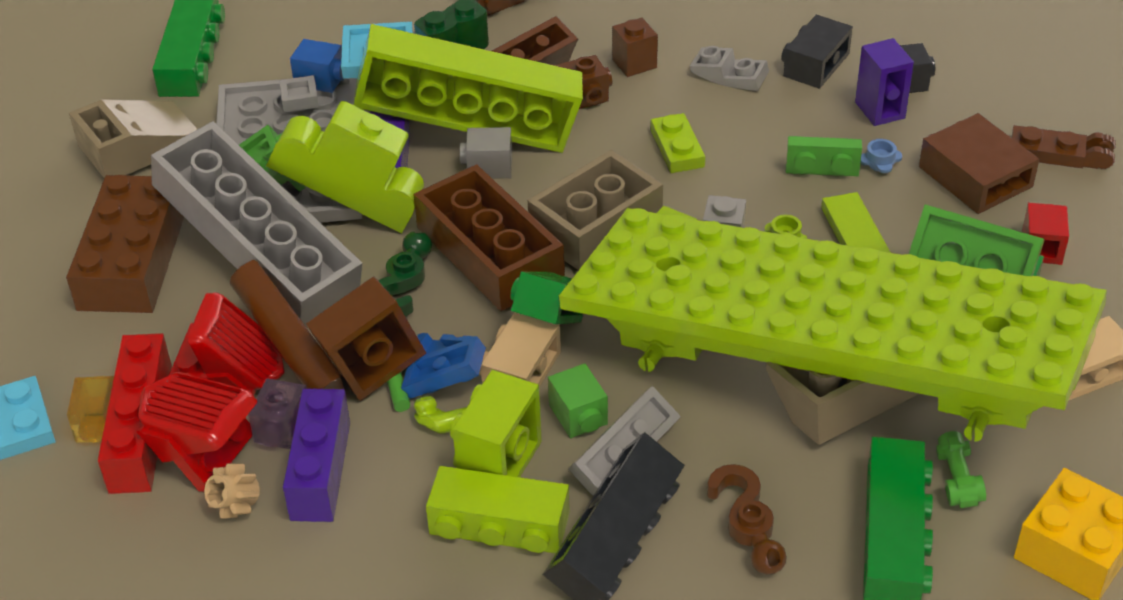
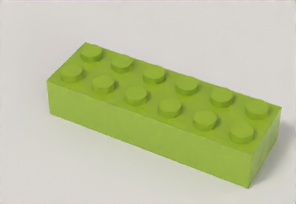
M370 24L357 77L353 105L364 110L467 132L468 128L511 127L512 142L563 153L583 99L582 72Z

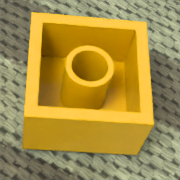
M1064 467L1022 524L1014 559L1091 600H1100L1123 566V496Z

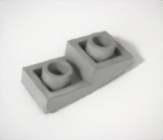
M718 46L701 47L690 65L691 72L704 79L743 90L758 91L769 73L767 60H753L751 58L737 60L735 59L733 48H719Z

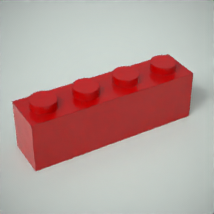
M163 333L122 335L97 460L108 494L152 492L157 455L136 431L142 425L138 419V411L143 388L168 376L172 369Z

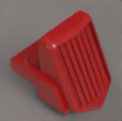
M213 292L205 294L194 322L190 323L169 375L175 372H189L194 376L246 389L254 396L256 390H263L278 380L285 373L283 357L260 325L224 295Z
M175 372L143 388L138 411V419L142 425L136 432L163 463L174 461L196 489L201 492L204 491L207 480L214 475L213 469L226 467L227 464H231L255 433V428L246 417L257 404V399L250 391L243 388L194 376L189 372Z

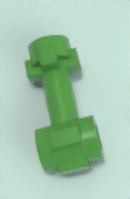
M957 431L942 434L938 438L936 453L938 460L948 461L953 478L945 480L949 506L959 505L960 508L978 506V502L986 501V489L982 475L970 476L965 456L971 455L969 441H964L963 435Z

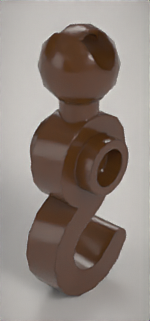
M724 465L715 469L708 481L707 496L710 499H717L722 490L727 486H739L744 490L730 510L728 529L731 537L742 545L753 546L750 557L753 567L758 572L768 575L781 571L786 564L787 556L785 548L779 542L769 539L773 531L774 516L771 509L759 501L761 490L759 477L753 470L742 465Z

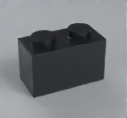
M816 14L807 25H803L794 40L785 45L781 55V60L784 62L783 76L820 89L850 54L853 26Z

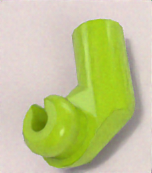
M424 396L414 402V409L416 410L414 417L418 424L437 433L444 434L450 432L456 415L459 413L463 414L467 407L445 412L436 407L437 403L432 396Z

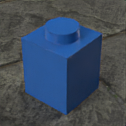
M303 39L290 57L293 78L314 75L317 91L333 93L339 82L344 80L341 70L342 45Z

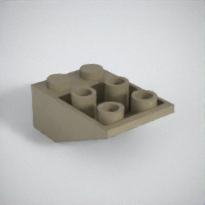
M101 99L69 112L78 147L103 178L106 175H127L151 165L152 154L197 130L173 101Z

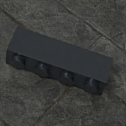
M646 432L641 434L622 450L542 575L573 600H609L622 582L617 577L623 567L627 568L639 555L642 547L637 543L642 535L646 536L659 522L661 514L657 512L661 504H666L679 489L680 484L676 479L685 465Z

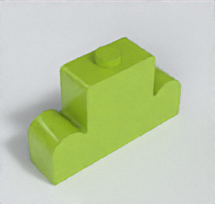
M346 101L339 103L325 132L321 130L316 121L309 117L296 116L291 118L278 139L266 167L400 233L404 231L415 210L413 194L424 188L423 178L418 172L408 167L395 168L409 137L408 133Z

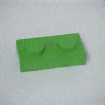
M788 136L786 173L859 177L862 139Z

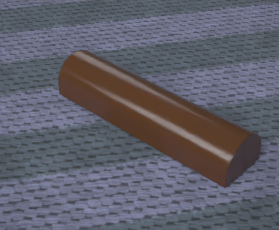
M253 259L238 268L230 279V286L305 389H344L340 372L260 264Z

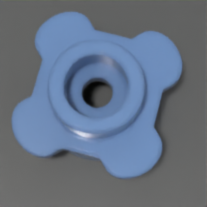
M887 139L870 141L867 146V152L861 155L862 165H869L871 169L881 173L891 172L894 163L902 160V153L897 150L893 142Z

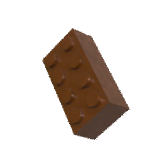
M477 164L413 194L417 228L422 233H426L430 237L431 242L500 311L512 306L511 289L514 281L520 277L521 271L551 272L565 276L564 245Z
M105 176L66 276L76 311L153 313L184 216L152 186V176Z

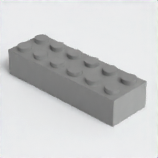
M214 121L151 155L152 186L237 269L253 259L257 261L305 326H307V322L360 286L363 263Z

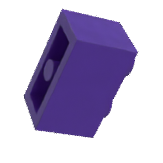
M894 38L863 45L861 48L855 103L873 126L906 118L914 61Z

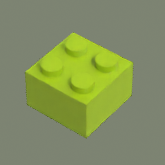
M491 370L483 384H478L474 388L470 403L463 414H457L452 422L450 437L454 440V467L521 477L542 442L539 384Z

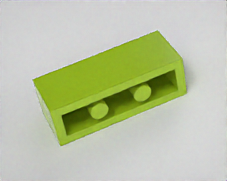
M439 466L426 504L429 534L445 539L457 538L483 542L490 546L503 545L523 548L536 553L549 552L556 554L562 545L570 514L569 484Z

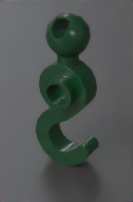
M411 231L403 239L402 249L404 252L392 256L387 261V277L378 281L390 295L414 289L425 280L423 259L431 252L432 242L430 237L426 233ZM406 295L395 299L405 317L414 311L411 296Z

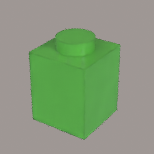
M586 363L548 376L549 406L569 438L593 432L599 427L608 424V396Z

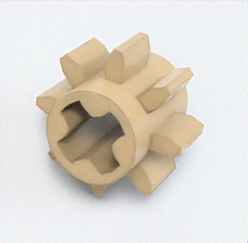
M243 463L227 464L226 467L214 468V475L205 484L204 494L208 507L220 508V518H237L241 514H250L252 512L250 506L254 505L258 500L260 487L256 474H244L245 465Z

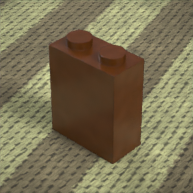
M977 113L923 138L919 167L974 212L980 214L1033 188L1039 158Z

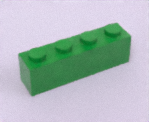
M218 0L174 1L152 68L159 97H199L202 84L208 81V64L214 60L213 46L214 43L219 42V26L225 21V8L223 4H219Z
M873 436L871 438L867 464L863 600H921L922 593H931L933 567L924 565V557H930L932 552L933 530L925 529V521L931 520L933 495L925 494V486H931L933 461L925 460L924 441Z

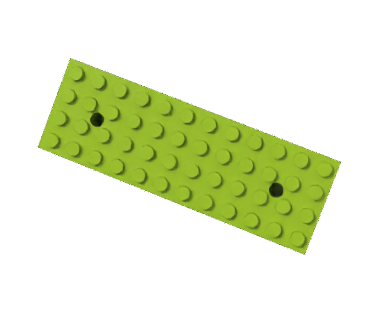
M627 208L561 292L559 300L560 308L563 310L606 318L620 332L621 345L641 349L645 352L638 360L639 367L644 371L647 368L648 372L653 371L658 361L663 357H680L696 361L704 349L762 362H772L801 370L834 375L850 380L864 381L865 383L938 397V411L960 415L969 420L964 429V435L972 441L975 433L974 441L977 442L982 439L987 425H1008L1026 429L1032 412L1045 406L1060 410L1066 409L1070 395L1076 388L1093 344L1096 328L1106 304L1107 290L1093 288L1081 283L1070 284L1047 280L1040 276H1023L1005 273L998 269L964 266L952 261L941 262L918 258L911 254L900 255L877 251L870 247L859 248L837 244L828 240L818 241L800 238L793 234H777L759 231L752 227L742 228L720 224L716 221H701L684 218L680 215H665L648 212L640 208Z

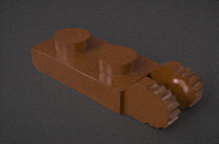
M1013 125L1011 138L1038 157L1039 163L1082 169L1083 167L1101 168V170L1110 168L1115 163V154L1113 152L1116 148V140L1111 135L1095 132L1087 136L1071 131L1061 132L1039 129L1034 126Z

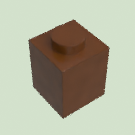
M643 17L630 19L624 23L612 26V60L627 77L657 68L658 34Z

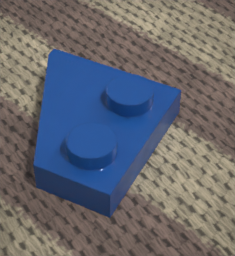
M420 333L417 337L426 354L407 367L401 389L411 399L426 393H434L441 388L459 382H468L474 377L479 376L486 347L477 336L464 335L462 337H455L454 335L443 334L439 340H433L428 333Z

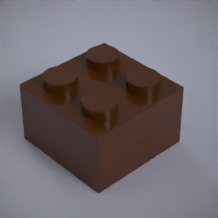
M375 276L306 323L320 347L340 372L342 379L359 401L426 354L425 349L398 303Z

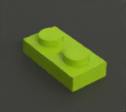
M685 113L670 114L651 119L650 130L670 174L705 167V154Z

